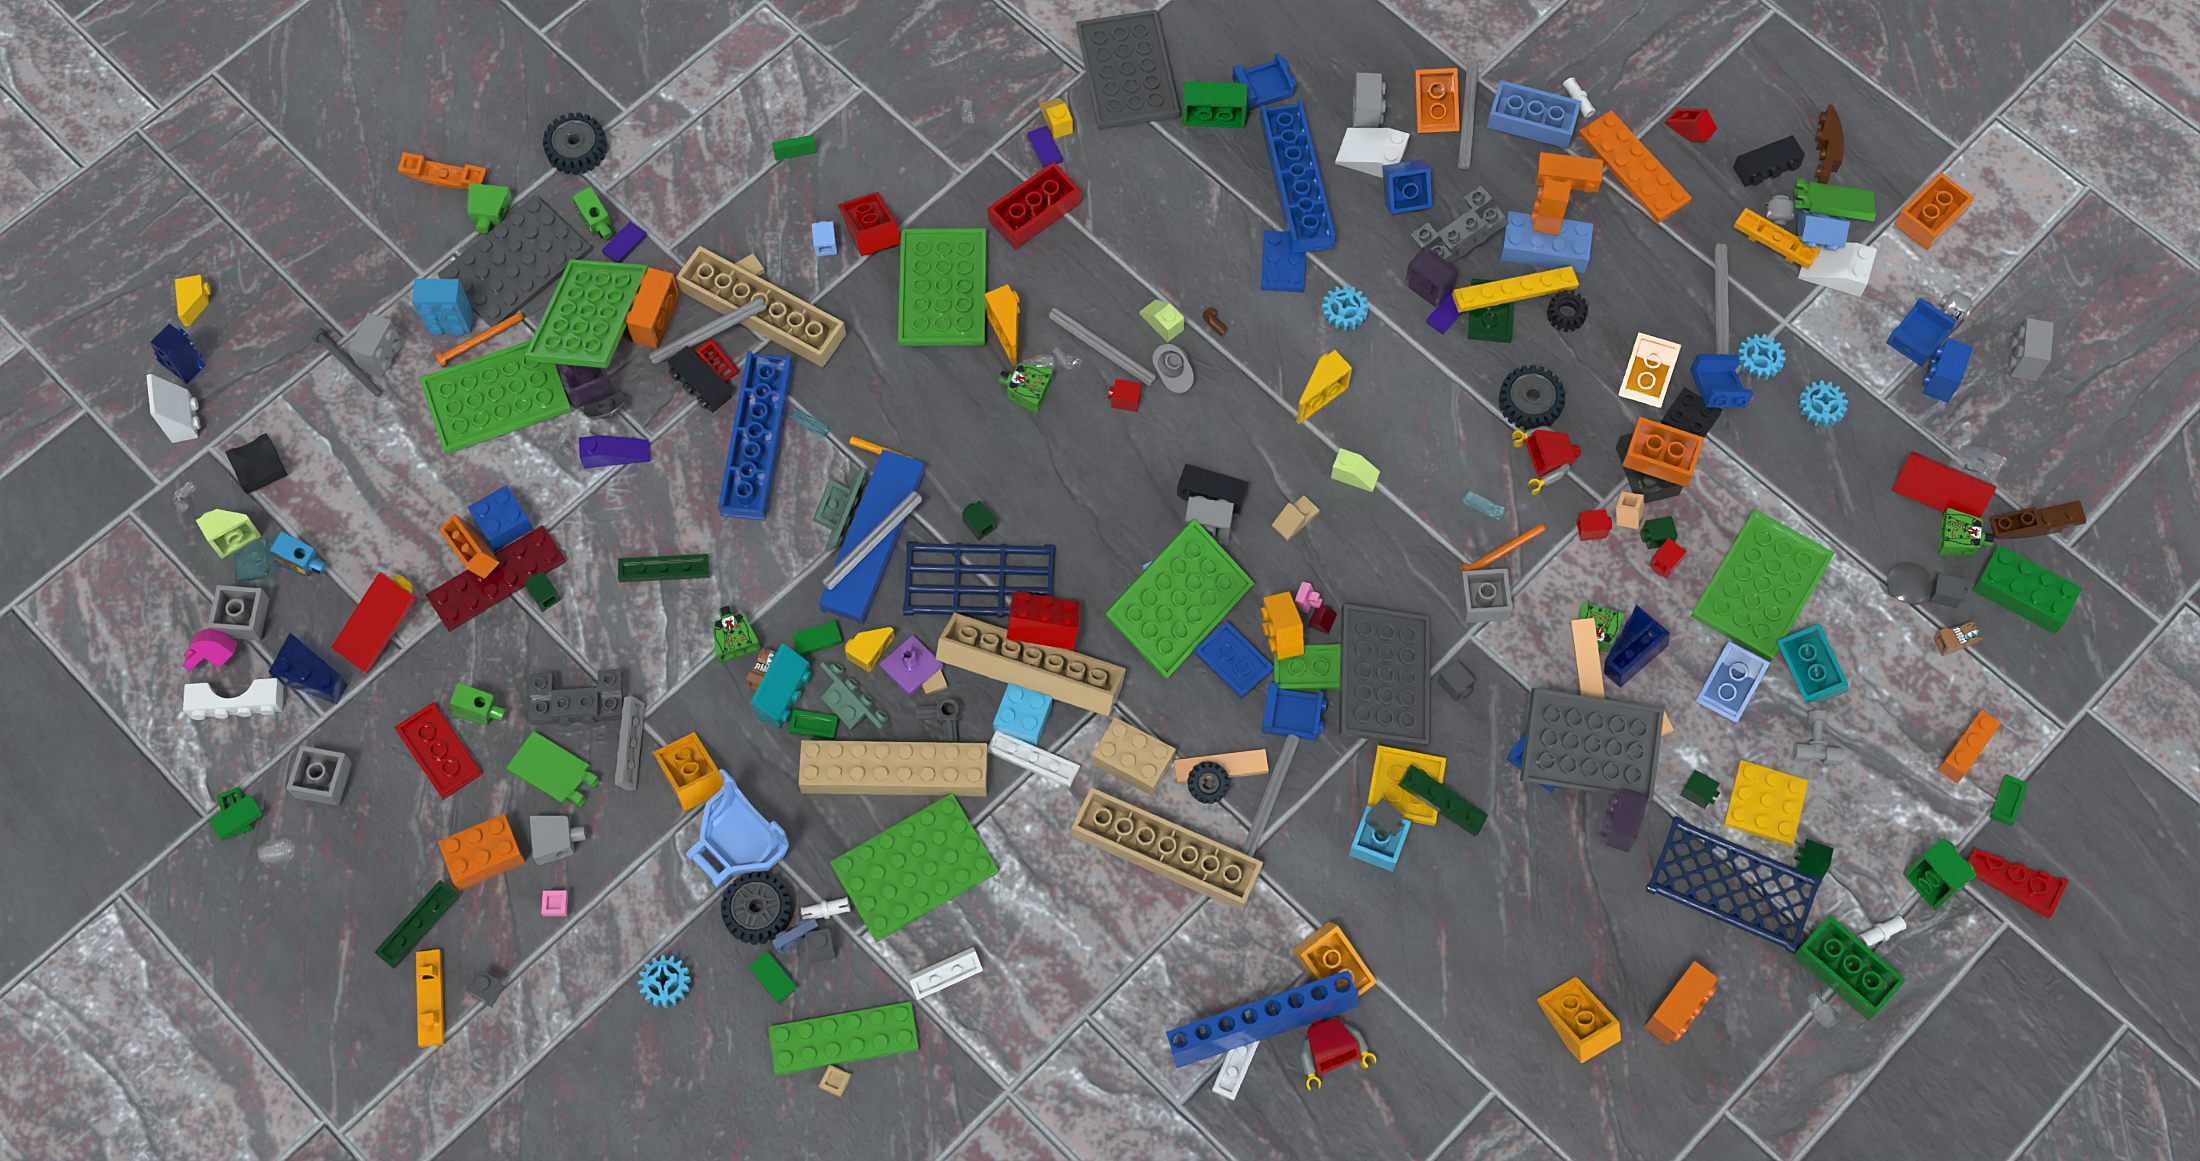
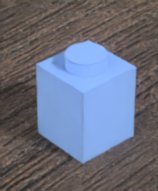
M820 221L812 224L816 257L837 254L833 221Z

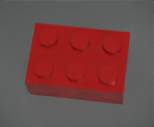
M1013 591L1008 612L1006 639L1074 650L1079 627L1080 602Z

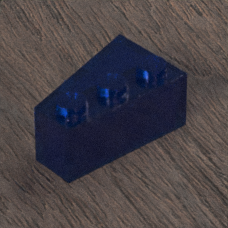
M169 323L150 343L155 351L156 361L188 384L205 367L201 360L203 356L195 349V344L187 338L189 335L181 327L176 329Z

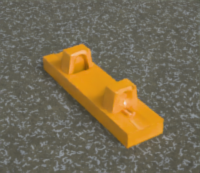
M1747 208L1744 209L1734 224V228L1749 235V240L1753 242L1757 240L1786 256V261L1790 263L1796 262L1807 269L1810 268L1820 252V249L1803 245L1804 241L1799 240L1797 236Z
M437 949L416 952L418 1046L422 1048L444 1045L442 951ZM426 975H430V976L434 977V978H432V979H424V980H423V976H426Z

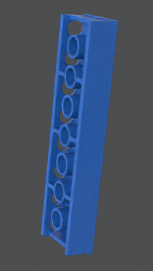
M1298 101L1296 105L1265 108V105L1261 106L1259 119L1292 254L1334 248L1335 232L1302 101Z
M752 351L747 352L718 505L722 517L765 521L793 368L791 355L780 357L753 354Z
M882 449L834 568L912 491H918L925 474L924 462ZM907 516L831 590L825 587L819 601L821 612L825 613L827 611L858 621L861 625L864 624Z
M1349 970L1167 1031L1166 1034L1172 1049L1171 1053L1176 1068L1359 1007L1357 988L1355 989ZM1345 979L1348 981V985L1338 987L1337 981ZM1316 987H1319L1320 994L1318 995L1314 992ZM1296 995L1297 1002L1293 1003L1291 996ZM1273 1002L1274 1010L1270 1011L1268 1004ZM1248 1010H1250V1018H1247L1245 1014ZM1227 1018L1229 1025L1224 1026L1222 1019ZM1204 1026L1206 1033L1201 1034L1199 1027ZM1177 1034H1181L1182 1041L1173 1043L1174 1037Z

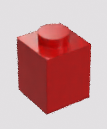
M1116 379L1114 386H1110L1108 399H1111V408L1137 412L1142 383Z
M1606 509L1579 512L1576 519L1580 541L1605 539L1609 531L1612 530L1611 517H1607Z
M1668 538L1652 557L1648 566L1651 567L1655 574L1667 579L1683 560L1687 551Z

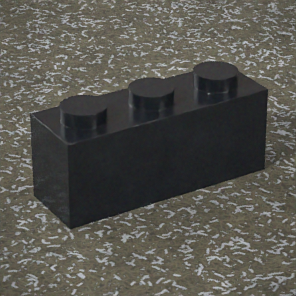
M1792 135L1737 156L1733 169L1744 187L1752 184L1755 186L1765 179L1776 178L1786 171H1795L1801 166L1805 154Z
M688 346L684 347L667 361L670 376L675 381L680 380L683 383L684 390L689 395L694 394L697 397L698 404L703 409L708 408L714 413L732 398L730 387Z
M1185 464L1177 486V496L1185 501H1188L1189 497L1202 496L1208 500L1215 501L1223 499L1229 503H1234L1233 514H1241L1248 493L1249 482Z

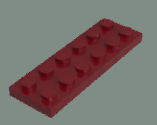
M543 525L494 553L499 564L485 579L467 569L425 594L449 632L524 588V583L532 575L544 572L546 575L567 562Z

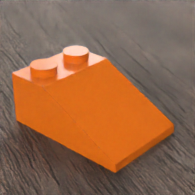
M1457 68L1415 70L1414 96L1417 133L1459 132Z

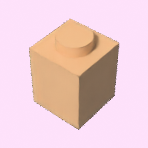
M1621 492L1616 506L1617 526L1639 529L1644 515V495Z

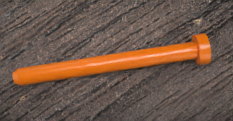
M517 313L442 354L437 352L434 355L440 366L444 367L447 365L446 361L517 324L524 317L522 313Z
M1538 524L1471 565H1462L1460 567L1461 573L1462 571L1480 570L1544 532L1546 529L1545 525Z

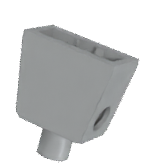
M530 816L533 859L537 865L573 855L574 842L587 839L585 826L572 828V822L568 816Z

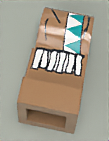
M1969 622L1951 629H1942L1933 639L1941 656H1945L1973 646L1983 638L1975 622Z
M765 647L761 650L752 671L747 675L746 682L748 688L758 689L777 653L776 651Z

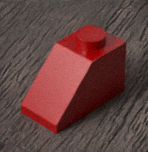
M1677 108L1665 121L1668 127L1690 142H1706L1717 130L1707 109Z

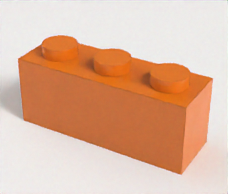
M1540 152L1535 185L1544 186L1545 179L1570 183V190L1598 193L1602 182L1603 160Z
M1545 179L1544 186H1539L1530 222L1534 223L1532 231L1558 236L1569 200L1570 183Z
M453 514L439 529L464 566L483 579L499 564L497 558L474 527L457 515Z
M1981 709L1937 770L1958 783L1989 742L2001 722Z

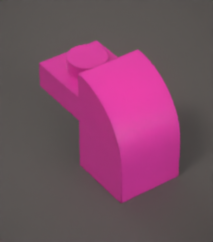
M201 630L193 635L189 648L183 655L185 660L182 667L190 672L205 658L220 668L234 654L238 642L219 630Z

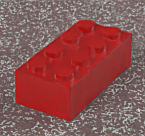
M1052 162L987 208L988 221L1015 250L1081 203V192L1059 166Z

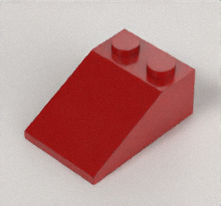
M878 192L838 204L853 243L861 256L870 255L875 251L885 248H892L894 245L901 243L897 222Z

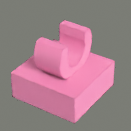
M1302 582L1295 598V603L1300 612L1309 613L1311 606L1320 608L1323 600L1319 598L1320 594L1314 591L1311 583Z
M567 890L543 891L542 916H567Z

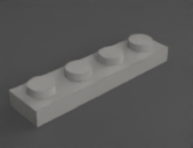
M633 696L624 697L615 773V785L627 791L636 790L645 703Z

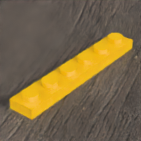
M1569 266L1455 289L1452 292V296L1458 312H1464L1558 293L1564 290L1577 289L1579 283L1573 267Z

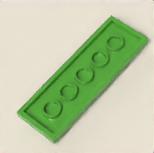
M911 1001L768 1027L776 1076L919 1050Z

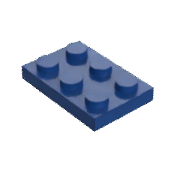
M1264 230L1261 290L1303 293L1306 252L1292 254L1286 231Z
M1227 621L1194 649V654L1241 700L1274 671V666Z

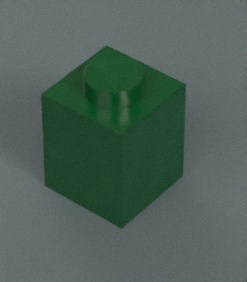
M980 500L975 504H969L962 512L964 524L979 541L997 529L996 519Z
M1672 516L1646 520L1643 528L1640 530L1641 540L1643 543H1646L1648 550L1660 548L1668 538L1675 542L1678 537Z
M544 572L532 575L524 583L528 593L541 612L561 601L556 589Z
M1694 770L1680 796L1705 809L1709 803L1714 804L1720 792L1716 790L1720 783Z
M1806 839L1803 846H1798L1794 854V859L1797 860L1795 870L1823 880L1830 867L1834 848Z

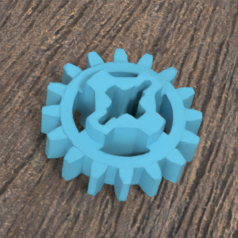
M1344 285L1343 290H1340L1338 286L1335 287V292L1329 290L1328 296L1323 298L1321 309L1324 312L1323 318L1328 319V325L1334 323L1336 324V330L1342 326L1344 331L1347 330L1348 326L1352 330H1355L1356 324L1361 326L1363 319H1367L1369 309L1367 297L1361 298L1363 292L1359 291L1356 293L1355 287L1347 290L1346 285Z
M1754 334L1753 339L1747 337L1745 342L1740 344L1736 354L1740 359L1739 364H1743L1741 371L1748 370V377L1754 374L1756 375V380L1760 376H1763L1765 380L1768 379L1769 375L1775 377L1777 372L1781 371L1786 360L1783 357L1785 350H1779L1781 343H1773L1774 337L1770 338V340L1766 339V334H1763L1762 338H1759L1757 334Z
M1823 380L1818 385L1812 382L1810 387L1806 386L1799 397L1801 401L1798 407L1803 408L1800 414H1807L1806 421L1814 420L1815 426L1819 422L1822 423L1823 427H1826L1828 422L1834 426L1836 421L1840 422L1848 409L1846 408L1848 400L1843 399L1846 394L1845 392H1838L1839 386L1833 388L1832 382H1829L1828 385H1825Z
M664 955L661 956V961L652 958L653 964L651 966L647 963L644 964L647 969L646 972H639L643 980L638 981L639 987H644L640 990L642 996L647 995L645 997L647 1003L653 1000L655 1007L662 1003L664 1008H667L669 1002L676 1006L677 998L685 999L682 994L683 991H690L689 987L685 985L691 982V978L685 976L689 973L687 967L682 968L684 964L681 960L675 963L676 959L674 956H671L669 961L666 960ZM669 967L675 969L679 975L676 973L672 974ZM665 975H666L668 981L665 982V985H664V988H663V986L661 985V983L664 981V978H665ZM650 988H652L653 990H658L660 996L652 993L650 991Z

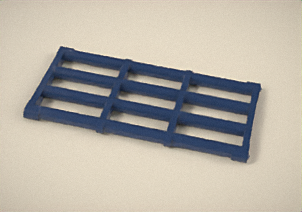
M907 541L903 616H914V614L953 615L957 613L960 615L998 616V618H1003V616H1008L1009 607H1003V596H1012L1013 591L1052 597L1055 545L1015 546L1002 543L1001 545H971L958 542L956 544H927ZM912 552L956 553L955 565L912 564ZM961 553L1000 554V566L960 565ZM1005 554L1049 555V567L1005 566ZM911 573L955 574L954 585L910 584ZM960 574L999 575V586L959 585ZM1004 575L1048 576V587L1004 586ZM910 593L954 594L953 606L909 605ZM959 594L999 595L998 607L958 606Z

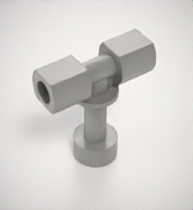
M1822 710L1809 711L1808 723L1813 725V741H1810L1808 745L1796 744L1793 747V760L1810 762L1812 759H1822L1823 764L1840 765L1843 762V749L1827 747V742L1822 741V725L1827 723V712Z

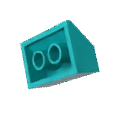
M1820 623L1777 640V644L1805 703L1824 701L1849 692V684Z
M785 644L780 645L750 702L756 719L779 729L783 723L788 722L791 716L790 709L794 703L799 701L802 694L800 690L804 683L807 684L812 675L809 662Z

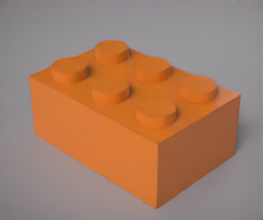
M1940 172L1900 212L1894 225L1928 250L1968 210L1974 197Z
M649 267L646 275L644 274L641 278L639 293L634 295L633 307L627 313L626 323L633 343L658 349L680 294L673 273Z
M1639 417L1622 466L1687 487L1693 475L1704 437Z
M505 813L438 841L452 882L459 891L526 863L512 825Z
M1694 961L1644 1028L1667 1045L1672 1040L1677 1042L1690 1026L1687 1022L1691 1023L1704 1007L1703 1005L1717 990L1714 984L1719 978Z

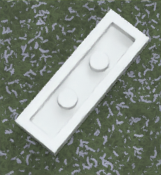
M972 947L907 977L916 999L919 1000L983 971L976 951Z

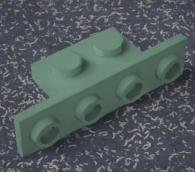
M863 467L855 472L849 489L832 480L826 485L812 520L832 530L824 549L826 551L838 547L843 538L841 531L849 523L851 517L848 515L849 511L856 505L858 496H856L857 491L863 487L866 477H864L866 469Z
M837 662L821 663L820 666L834 680V683L821 698L850 730L855 729L866 715L879 729L892 726L887 714L876 708L872 698L861 692L857 682L847 677L840 664Z

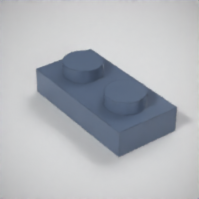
M814 918L811 920L805 919L800 921L796 928L789 932L785 930L778 933L775 939L772 940V943L778 955L807 940L806 933L820 929Z

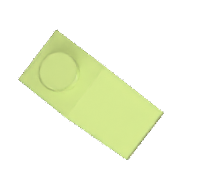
M1155 299L1139 312L1167 343L1184 330V317L1170 303Z
M1340 448L1333 465L1331 478L1373 492L1380 471L1362 455Z

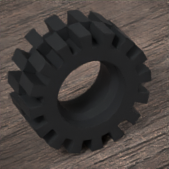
M1564 290L1563 294L1558 292L1556 296L1552 297L1547 310V319L1549 322L1552 321L1551 326L1557 325V330L1559 331L1561 328H1564V332H1568L1570 328L1571 332L1584 324L1588 313V304H1585V298L1580 299V293L1576 296L1574 295L1575 291L1571 290V293L1568 294V290ZM1562 306L1572 307L1576 314L1574 316H1565L1560 312L1559 308Z

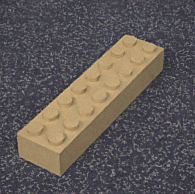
M701 246L696 249L675 278L679 291L724 315L757 298H762L766 304V309L739 323L821 367L825 366L846 336L843 321Z
M957 613L953 614L939 638L936 660L989 678L1051 696L1053 699L1109 716L1119 696L1126 668L1067 649L1006 639V629Z
M801 740L799 787L801 793L948 796L952 793L954 796H987L988 747L987 743Z
M1092 787L1071 828L1072 837L1242 912L1246 907L1263 867V862Z

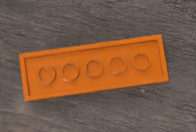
M1612 110L1579 130L1578 136L1600 160H1603L1605 166L1657 223H1660L1691 203L1692 197Z

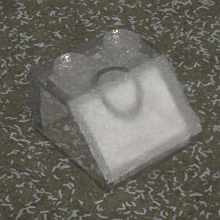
M1962 445L1949 464V467L1992 484L2006 463L2007 458L1988 447Z

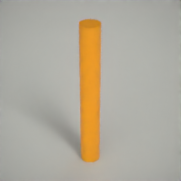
M854 436L851 437L849 442L853 446L879 455L882 449L913 459V457Z

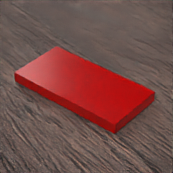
M1913 451L1910 452L1892 488V491L1941 512H1945L1947 508L1977 518H1981L1996 490L1995 485Z
M379 572L331 648L364 673H369L417 597L383 572Z
M434 702L394 727L443 800L483 775Z

